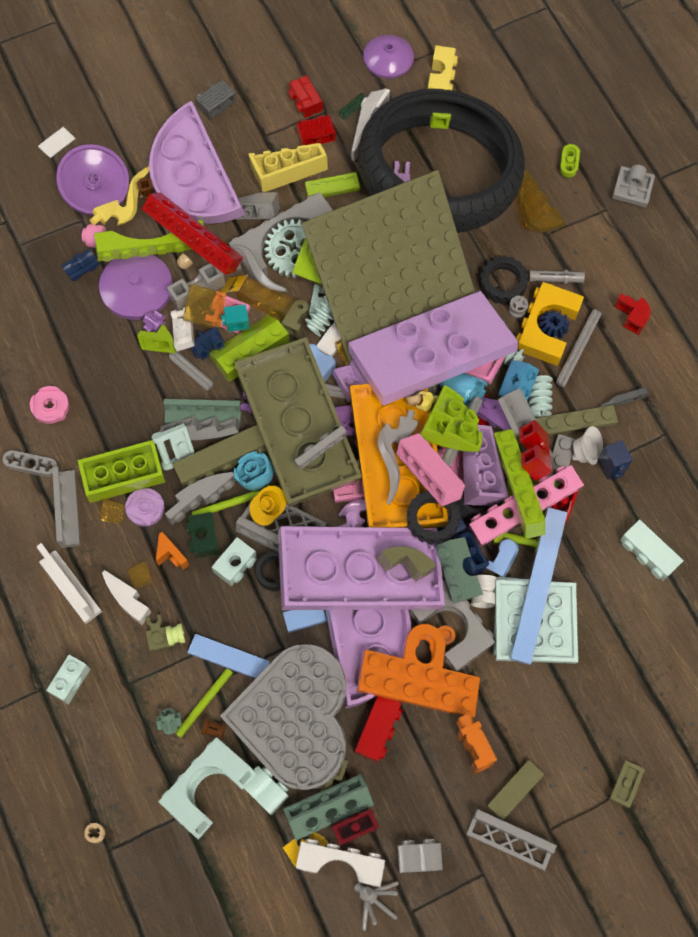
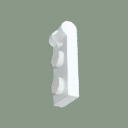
M186 306L183 307V310L171 311L176 351L193 347L194 334L190 307Z

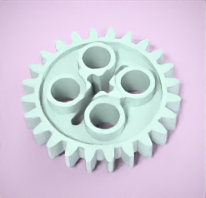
M291 219V224L284 220V226L278 223L279 229L272 228L274 234L267 235L270 241H265V244L269 246L264 248V251L268 253L265 257L266 259H271L268 264L269 266L274 265V271L279 269V275L285 272L286 278L290 274L296 278V275L292 273L295 267L293 260L299 256L302 248L301 245L306 236L301 220H298L297 224L294 223L293 219ZM288 234L295 235L292 240L285 239ZM280 241H283V242H285V244H287V245L280 244L279 242H280ZM296 246L298 251L293 250L291 252L290 247L294 248ZM280 249L286 250L283 256L277 255Z

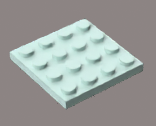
M496 580V661H513L510 659L529 581ZM550 583L532 662L578 663L576 583Z

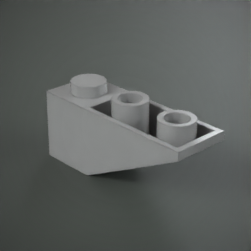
M260 192L239 198L246 215L236 219H272L276 217L280 209L277 192Z

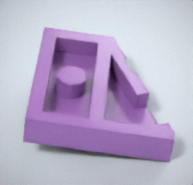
M482 397L483 403L477 416L488 421L494 428L499 427L503 431L512 429L499 401Z

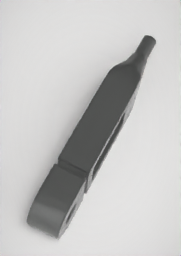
M644 387L615 396L608 402L600 404V407L612 405L617 407L649 396L648 389Z

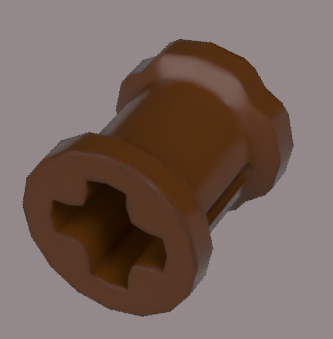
M147 177L138 180L137 186L140 198L146 201L149 194L155 193L152 180Z
M207 717L202 727L201 735L207 734L215 738L217 737L221 741L227 724L211 721V718Z

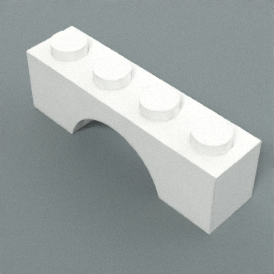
M306 839V843L301 842L296 869L318 873L324 864L340 860L352 866L357 874L358 883L380 887L385 860L381 859V855L369 853L368 856L360 855V850L348 848L347 852L339 850L340 846L328 843L327 847L318 846L319 841Z

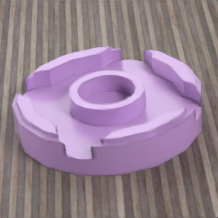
M143 488L139 491H134L128 497L125 509L129 520L135 525L142 527L151 526L162 518L164 502L161 495L155 490Z

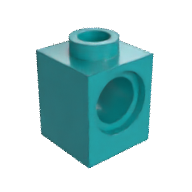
M246 304L224 307L225 314L221 315L223 326L227 325L228 332L250 329Z

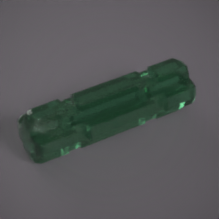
M360 93L357 98H354L345 106L346 108H342L339 111V116L343 120L347 119L349 114H353L361 107L363 99L367 96L364 93Z

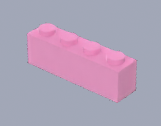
M419 433L400 440L397 455L441 506L461 499L465 485L441 459L439 454L434 451L427 440Z

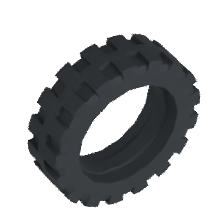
M497 256L493 260L486 262L480 274L479 287H481V292L486 295L488 300L491 299L493 303L506 305V303L511 302L513 297L524 295L529 276L526 273V267L522 266L519 260L516 261L513 257L501 256L498 258ZM496 270H509L515 274L519 283L511 291H500L491 285L489 275Z
M428 490L423 494L419 493L416 495V498L410 502L406 517L407 526L411 530V534L417 537L420 542H427L429 545H433V543L438 545L443 541L450 540L455 535L460 523L461 513H459V506L455 502L443 506L450 515L449 525L439 532H431L419 525L417 512L421 506L427 503H439Z

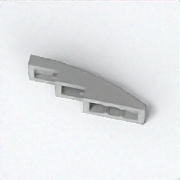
M192 416L161 426L160 432L184 423L190 440H204L238 433L240 423L237 417L219 422L217 416L198 421L196 416Z

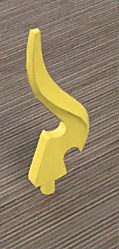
M149 166L133 177L129 185L125 207H121L118 200L98 206L93 209L92 213L95 216L90 219V222L93 225H96L99 221L105 224L110 217H115L118 220V226L132 220L137 211L139 192L137 182L140 178L146 176L149 172Z

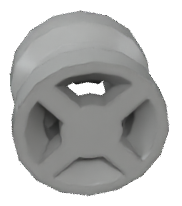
M522 296L513 297L508 309L510 316L516 319L524 317L528 308L527 299Z

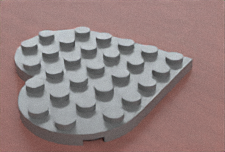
M296 645L280 653L220 716L274 777L288 787L304 790L320 787L335 777L344 762L346 738L341 724L335 717L344 703L347 689L346 676L342 665L332 653L324 648L315 645Z

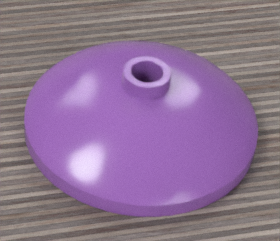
M395 35L375 37L366 45L364 50V63L367 69L374 75L390 79L404 75L410 70L414 61V52L411 45L403 38Z

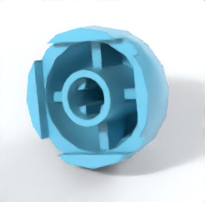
M250 452L239 459L237 469L234 468L235 479L242 487L251 491H258L268 486L274 474L272 463L264 453Z

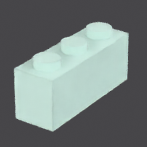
M641 520L633 525L620 539L622 546L627 551H631L636 555L637 560L642 565H646L654 577L662 581L684 561Z

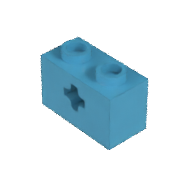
M511 360L498 395L504 396L521 388L528 401L539 369L529 363Z

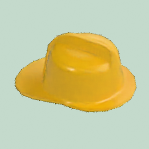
M267 486L263 488L250 502L249 510L252 519L261 526L271 524L285 510L286 499L279 487Z

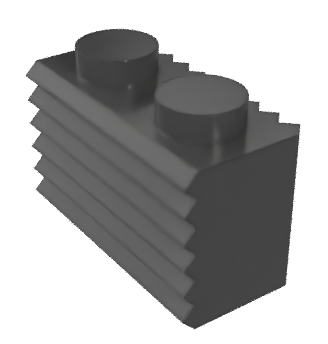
M223 80L218 83L215 82L207 91L200 92L195 98L196 107L211 120L236 102L235 92Z

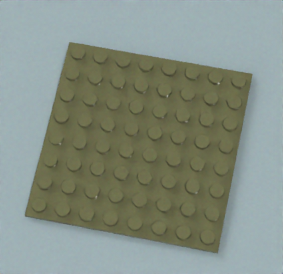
M439 170L432 171L301 223L349 365L353 358L349 353L348 342L475 293Z

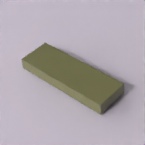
M528 760L487 807L503 821L544 774Z

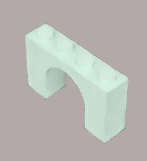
M217 737L206 746V749L198 758L194 759L191 766L178 777L176 783L159 800V803L197 839L213 823L195 804L194 795L198 784L209 775L223 774L240 789H243L256 774L248 764Z

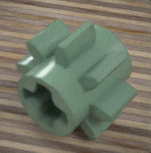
M172 708L163 709L159 713L160 716H156L157 729H163L164 734H173L178 731V727L182 726L180 712L175 713V710Z

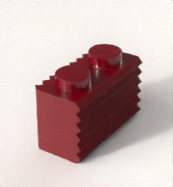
M372 809L332 825L339 846L346 845L347 842L350 843V841H354L358 837L361 838L362 835L365 836L370 834V832L373 833L379 827Z

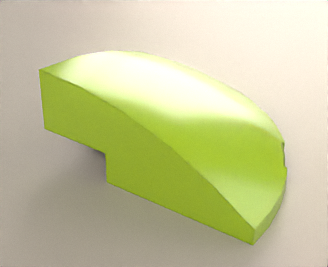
M444 385L420 435L431 443L467 452H479L482 445V432L479 431L477 425L479 419L473 409L467 408L463 403L464 398Z

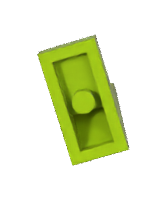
M164 324L161 325L157 333L140 331L137 335L142 350L176 353L173 338Z

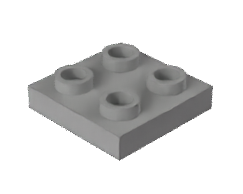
M633 165L631 168L621 166L612 199L646 208L655 175L646 173L647 170L642 165Z

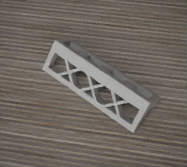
M519 388L505 394L498 401L522 451L525 452L527 449L520 442L519 428L536 419L522 389Z
M52 467L57 543L61 548L81 546L75 470L61 472L59 467Z
M480 810L475 811L466 835L544 871L551 854H554L557 846ZM476 821L485 825L487 834L479 836L472 832ZM498 831L504 833L507 842L501 845L495 843L492 834ZM508 836H511L515 839L510 841ZM517 840L522 841L527 851L521 854L516 853L511 843ZM508 844L510 849L505 848L503 846ZM539 849L546 852L542 864L534 861L531 854L532 851Z

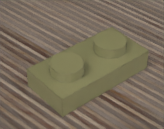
M625 760L609 800L630 808L645 769Z

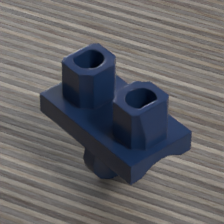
M88 249L80 255L74 254L73 259L61 266L71 281H77L85 273L95 270L100 263L91 250Z
M215 326L204 334L200 330L197 331L198 338L194 339V346L190 347L193 356L196 359L199 357L201 360L209 356V350L213 348L216 350L222 349L224 347V340L219 329Z

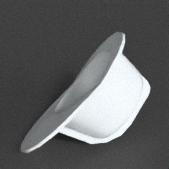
M589 427L582 437L574 441L573 460L592 465L596 464L603 449L602 436L596 427Z

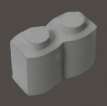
M435 839L423 840V844H415L414 840L402 841V845L397 846L399 873L443 870L441 843H436Z

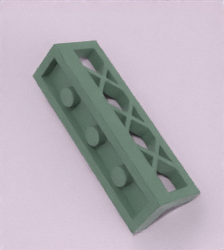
M164 399L165 425L192 416H196L198 421L217 416L219 422L237 417L240 423L239 427H241L240 401Z

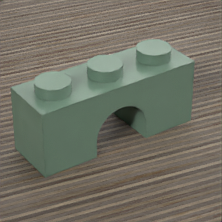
M465 537L448 540L436 545L437 554L453 604L483 595L477 575L469 576L463 569V560L471 556Z

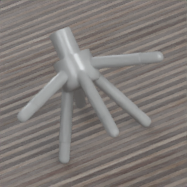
M398 881L376 889H372L370 886L364 887L360 883L355 885L354 890L360 894V899L364 901L363 931L366 930L368 912L373 925L377 924L371 907L373 903L394 920L398 918L391 910L377 900V895L397 896V891H388L387 889L397 886L399 884Z

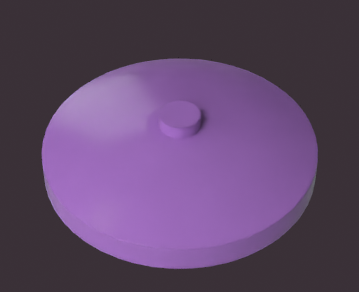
M87 144L70 150L62 158L57 169L56 182L58 191L68 206L79 213L95 216L92 211L98 206L118 200L119 205H121L128 192L129 175L124 162L116 153L100 145Z
M154 255L146 257L137 256L130 257L129 259H113L101 274L99 291L105 306L112 313L124 319L140 320L148 312L152 311L154 313L155 310L160 312L170 300L167 287L172 285L173 282L170 271L162 260Z

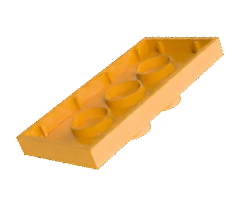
M369 384L350 386V397L368 527L408 528L406 517L410 502L416 498V495L419 493L423 494L427 489L397 455L399 445L392 443L391 446L400 471V482L394 499L388 505L390 478L377 441L383 427L389 422L391 429H397L400 416L406 417L408 410L415 412L413 420L418 421L416 429L410 436L418 433L421 434L431 413V408L428 411L419 410L416 406L409 405L406 397L383 406ZM421 394V402L418 406L423 402V394ZM427 441L434 451L438 453L437 445ZM427 503L418 510L417 521L423 528L448 526L447 509L437 503Z

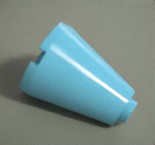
M462 373L440 382L438 385L442 389L446 385L464 398L463 403L468 408L472 398L478 396L481 399L486 393L484 385L487 386V382L476 376Z

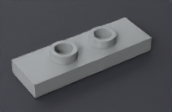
M341 426L331 434L326 433L315 446L313 444L308 446L304 450L305 453L295 460L299 470H302L344 439L347 435L345 428Z

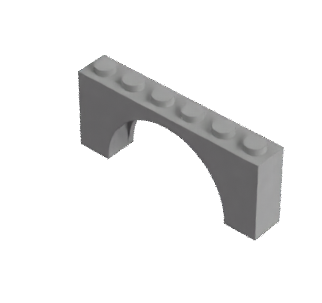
M319 192L316 195L309 196L305 201L293 205L289 210L280 212L271 220L264 221L260 226L248 230L244 235L233 238L229 242V246L241 245L247 247L253 253L262 271L268 276L262 252L265 241L269 239L267 235L274 234L272 228L278 230L277 224L279 223L281 226H284V220L288 224H291V219L294 220L295 224H297L298 220H301L302 223L333 211V209ZM242 261L241 268L252 284L257 282L256 278Z

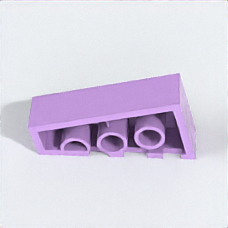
M478 425L479 431L482 432V445L479 452L463 451L464 504L494 506L509 496L492 426Z

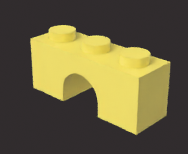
M435 46L432 70L441 73H430L428 89L452 90L453 84H450V80H454L455 70L452 69L453 66L456 67L458 56H455L456 48Z

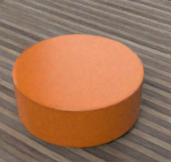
M444 625L439 627L438 630L445 639V647L450 646L455 640V631L450 626Z

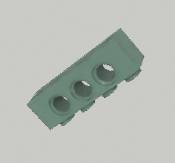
M361 774L283 810L295 839L299 840L365 810L374 804L367 785Z

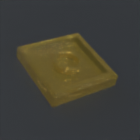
M190 284L183 321L210 328L216 326L220 329L226 293Z

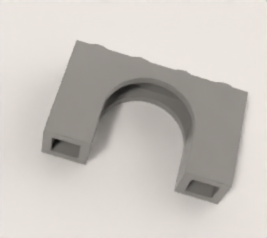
M445 579L442 581L445 605L440 610L408 611L418 625H421L433 615L442 611L453 612L462 618L466 626V637L462 642L444 654V660L451 670L459 672L493 647L495 637L489 629L486 630L482 626L483 622L479 615L472 613L467 600L453 604Z

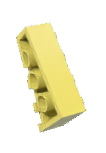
M320 143L297 146V149L293 150L283 148L279 152L263 151V154L255 155V153L248 154L251 170L262 192H267L328 170L327 155Z

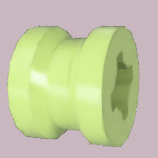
M182 623L177 624L175 627L166 626L169 646H173L178 642L181 644L185 643Z

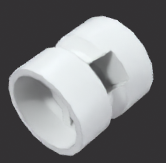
M477 575L483 595L472 598L471 606L494 608L496 605V594L494 591L498 578L491 575Z

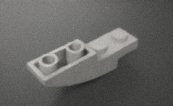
M228 472L212 475L184 488L175 495L178 503L165 513L167 520L172 525L175 522H180L189 510H194L200 505L201 500L206 505L210 502H216L222 492L228 491L234 486L236 481L234 474Z

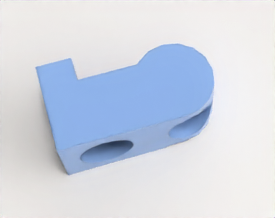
M509 539L500 543V552L494 563L488 561L489 565L486 567L503 577H506L519 550L518 545Z

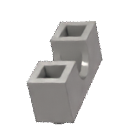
M210 263L199 269V275L193 281L185 283L182 278L168 286L169 298L178 311L182 310L183 307L189 306L225 286L224 274Z

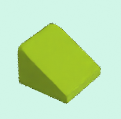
M433 113L430 117V128L448 129L451 114Z

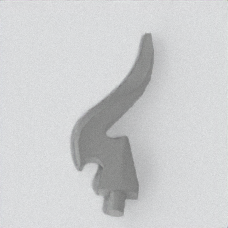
M241 245L230 246L244 257L242 261L260 284L271 290L287 292V288L277 285L265 275L253 253L247 247ZM240 263V265L238 266L237 270H241V269H242V268H241V263Z
M408 410L406 417L400 416L397 429H391L388 422L378 436V448L390 478L388 505L394 499L400 482V471L391 444L397 443L399 445L401 439L410 437L416 429L418 421L413 420L415 415L413 410Z

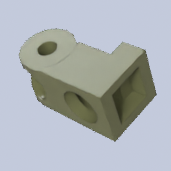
M304 300L295 301L281 323L289 335L299 338L301 334L300 324L308 317L307 302Z

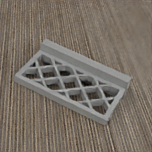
M286 503L285 514L279 515L274 520L276 529L268 530L265 526H260L255 521L252 522L246 519L250 514L249 504L242 517H239L236 522V531L279 552L278 534L276 533H278L280 528L277 520L287 518L289 525L286 527H308L307 525L310 524L326 527L327 523L293 506L288 507ZM298 515L301 517L302 522L292 524L290 517Z

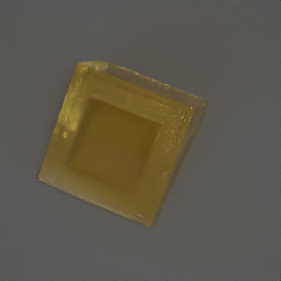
M103 499L100 513L101 521L121 524L125 505Z
M146 561L128 570L134 589L153 583Z

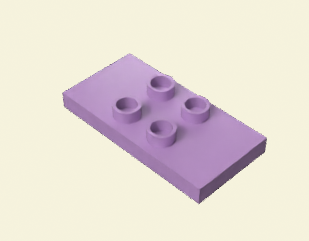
M479 291L348 342L351 357L384 406L517 352L518 341L483 293Z
M281 526L278 531L282 610H440L445 605L441 563L435 547L437 543L429 545L427 542H420L417 537L411 534V530L408 528ZM424 528L431 532H438L437 528ZM404 546L423 552L437 566L431 574L415 582L402 563L386 572L377 558L381 551L387 548Z

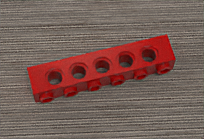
M162 193L149 194L142 207L144 212L223 274L234 273L244 258Z

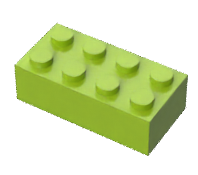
M153 440L77 460L86 497L90 503L166 483Z

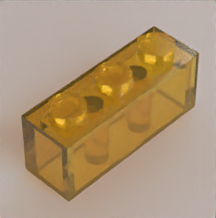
M246 277L237 291L238 301L246 303L250 307L270 315L281 322L294 303L293 298L278 291L268 289L249 277Z

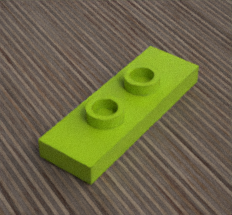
M355 172L305 182V188L308 197L319 192L323 197L360 191V184Z

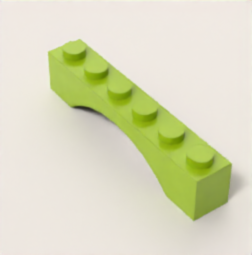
M114 231L94 233L98 261L108 262L113 259H129L130 257L137 256L146 257L154 254L164 255L170 252L181 253L186 250H193L172 233L153 239L129 238Z
M513 429L494 433L500 463L509 480L525 538L545 535L546 520L530 476L522 468L521 451Z

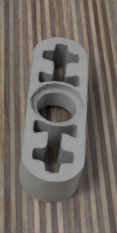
M13 450L7 451L3 455V463L10 470L51 478L53 477L52 469H49V472H47L45 467H49L50 464L53 467H59L52 458ZM14 456L17 461H13L12 464H10L8 460L12 459ZM35 460L36 465L33 468H27V461Z

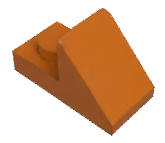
M161 532L158 538L156 554L158 566L169 558L176 568L180 566L184 570L189 566L187 559L166 535Z

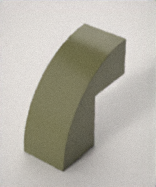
M404 546L387 548L381 551L377 558L386 572L402 563L415 582L431 574L437 566L423 552Z

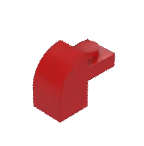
M621 293L614 307L629 315L623 327L639 336L650 317L649 304L642 297L636 302L632 297Z

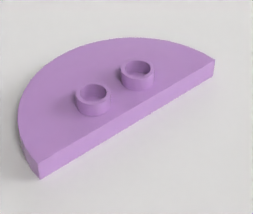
M192 101L188 102L169 117L159 130L152 145L149 172L156 192L165 195L195 220H203V223H221L246 215Z
M326 610L334 656L342 665L346 676L347 689L343 703L344 709L360 705L375 697V695L356 691L362 655L365 649L402 658L405 638L411 630L408 610Z

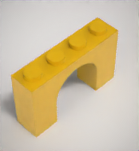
M543 282L541 288L537 287L534 293L535 303L531 302L528 308L529 318L525 317L521 328L524 331L522 334L518 333L517 351L523 349V354L558 366L566 342L544 334L538 327L537 319L544 312H551L554 309L555 313L561 310V315H567L568 318L575 320L584 296Z

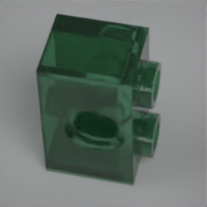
M212 512L188 516L189 522L186 523L187 533L192 536V541H189L190 553H194L196 558L219 555ZM201 532L207 534L203 539L197 538V535Z

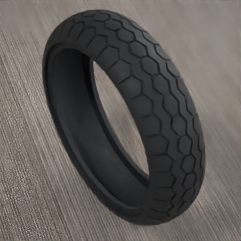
M445 89L415 90L399 95L382 105L367 122L358 148L360 174L370 195L404 183L392 171L384 159L381 150L382 146L391 137L403 130L418 126H429L430 117L433 113L451 114L448 128L461 131L479 141L492 154L500 172L498 181L481 192L459 197L446 196L457 233L485 226L501 216L510 207L518 195L523 182L525 158L522 144L516 131L499 111L474 96L447 89L446 91Z

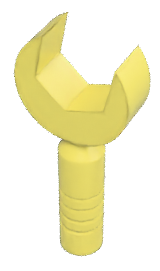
M427 391L419 392V394H423V402L420 406L416 405L419 410L428 411L432 404L436 403L439 395L433 396L431 392Z

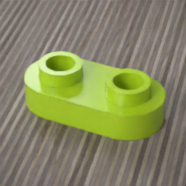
M573 144L566 145L561 154L560 173L567 178L574 177L579 166L580 150Z

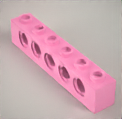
M565 465L555 471V475L550 478L548 475L538 480L539 484L534 486L536 495L537 491L542 490L547 496L546 499L538 498L542 511L584 486L572 465L567 468ZM554 481L562 482L563 489H556ZM513 495L505 499V504L500 507L496 504L487 510L488 513L481 516L479 514L470 520L471 523L468 528L480 547L521 524ZM510 510L513 513V518L506 519L503 516V511ZM486 521H495L496 527L493 529L488 528Z

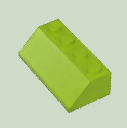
M267 315L251 325L250 329L242 331L225 342L222 349H214L209 353L210 359L228 382L238 377L234 362L289 343V333L279 320Z

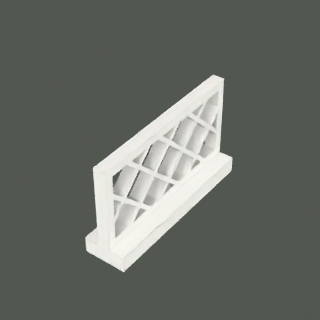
M42 543L36 546L44 556V559L39 563L84 623L87 624L102 611L56 550L49 554Z

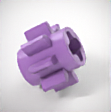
M157 310L154 313L150 311L143 318V322L146 324L143 328L148 332L157 333L162 324L166 326V322L163 321L166 317Z

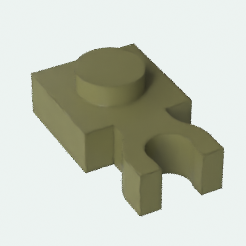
M161 614L157 615L158 621L156 623H151V618L146 617V622L151 628L150 631H146L150 652L170 648L166 627L161 628L163 621Z

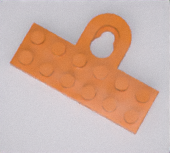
M421 624L408 632L405 638L402 658L366 649L363 651L356 691L459 716L470 713L472 718H474L480 677L443 669L445 639L436 627L429 624ZM421 640H426L429 643L432 658L428 664L419 662L415 655L416 647L419 646Z

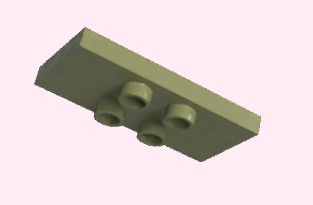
M307 337L234 362L237 375L288 507L361 481L362 475L347 437L302 470H299L295 464V460L305 453L304 450L311 444L315 446L320 442V438L326 433L331 434L342 426Z

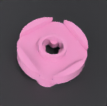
M55 386L42 387L36 395L31 397L30 410L37 421L46 424L56 423L66 418L69 410V400L65 393ZM49 401H52V404H54L52 408L48 409L45 407Z

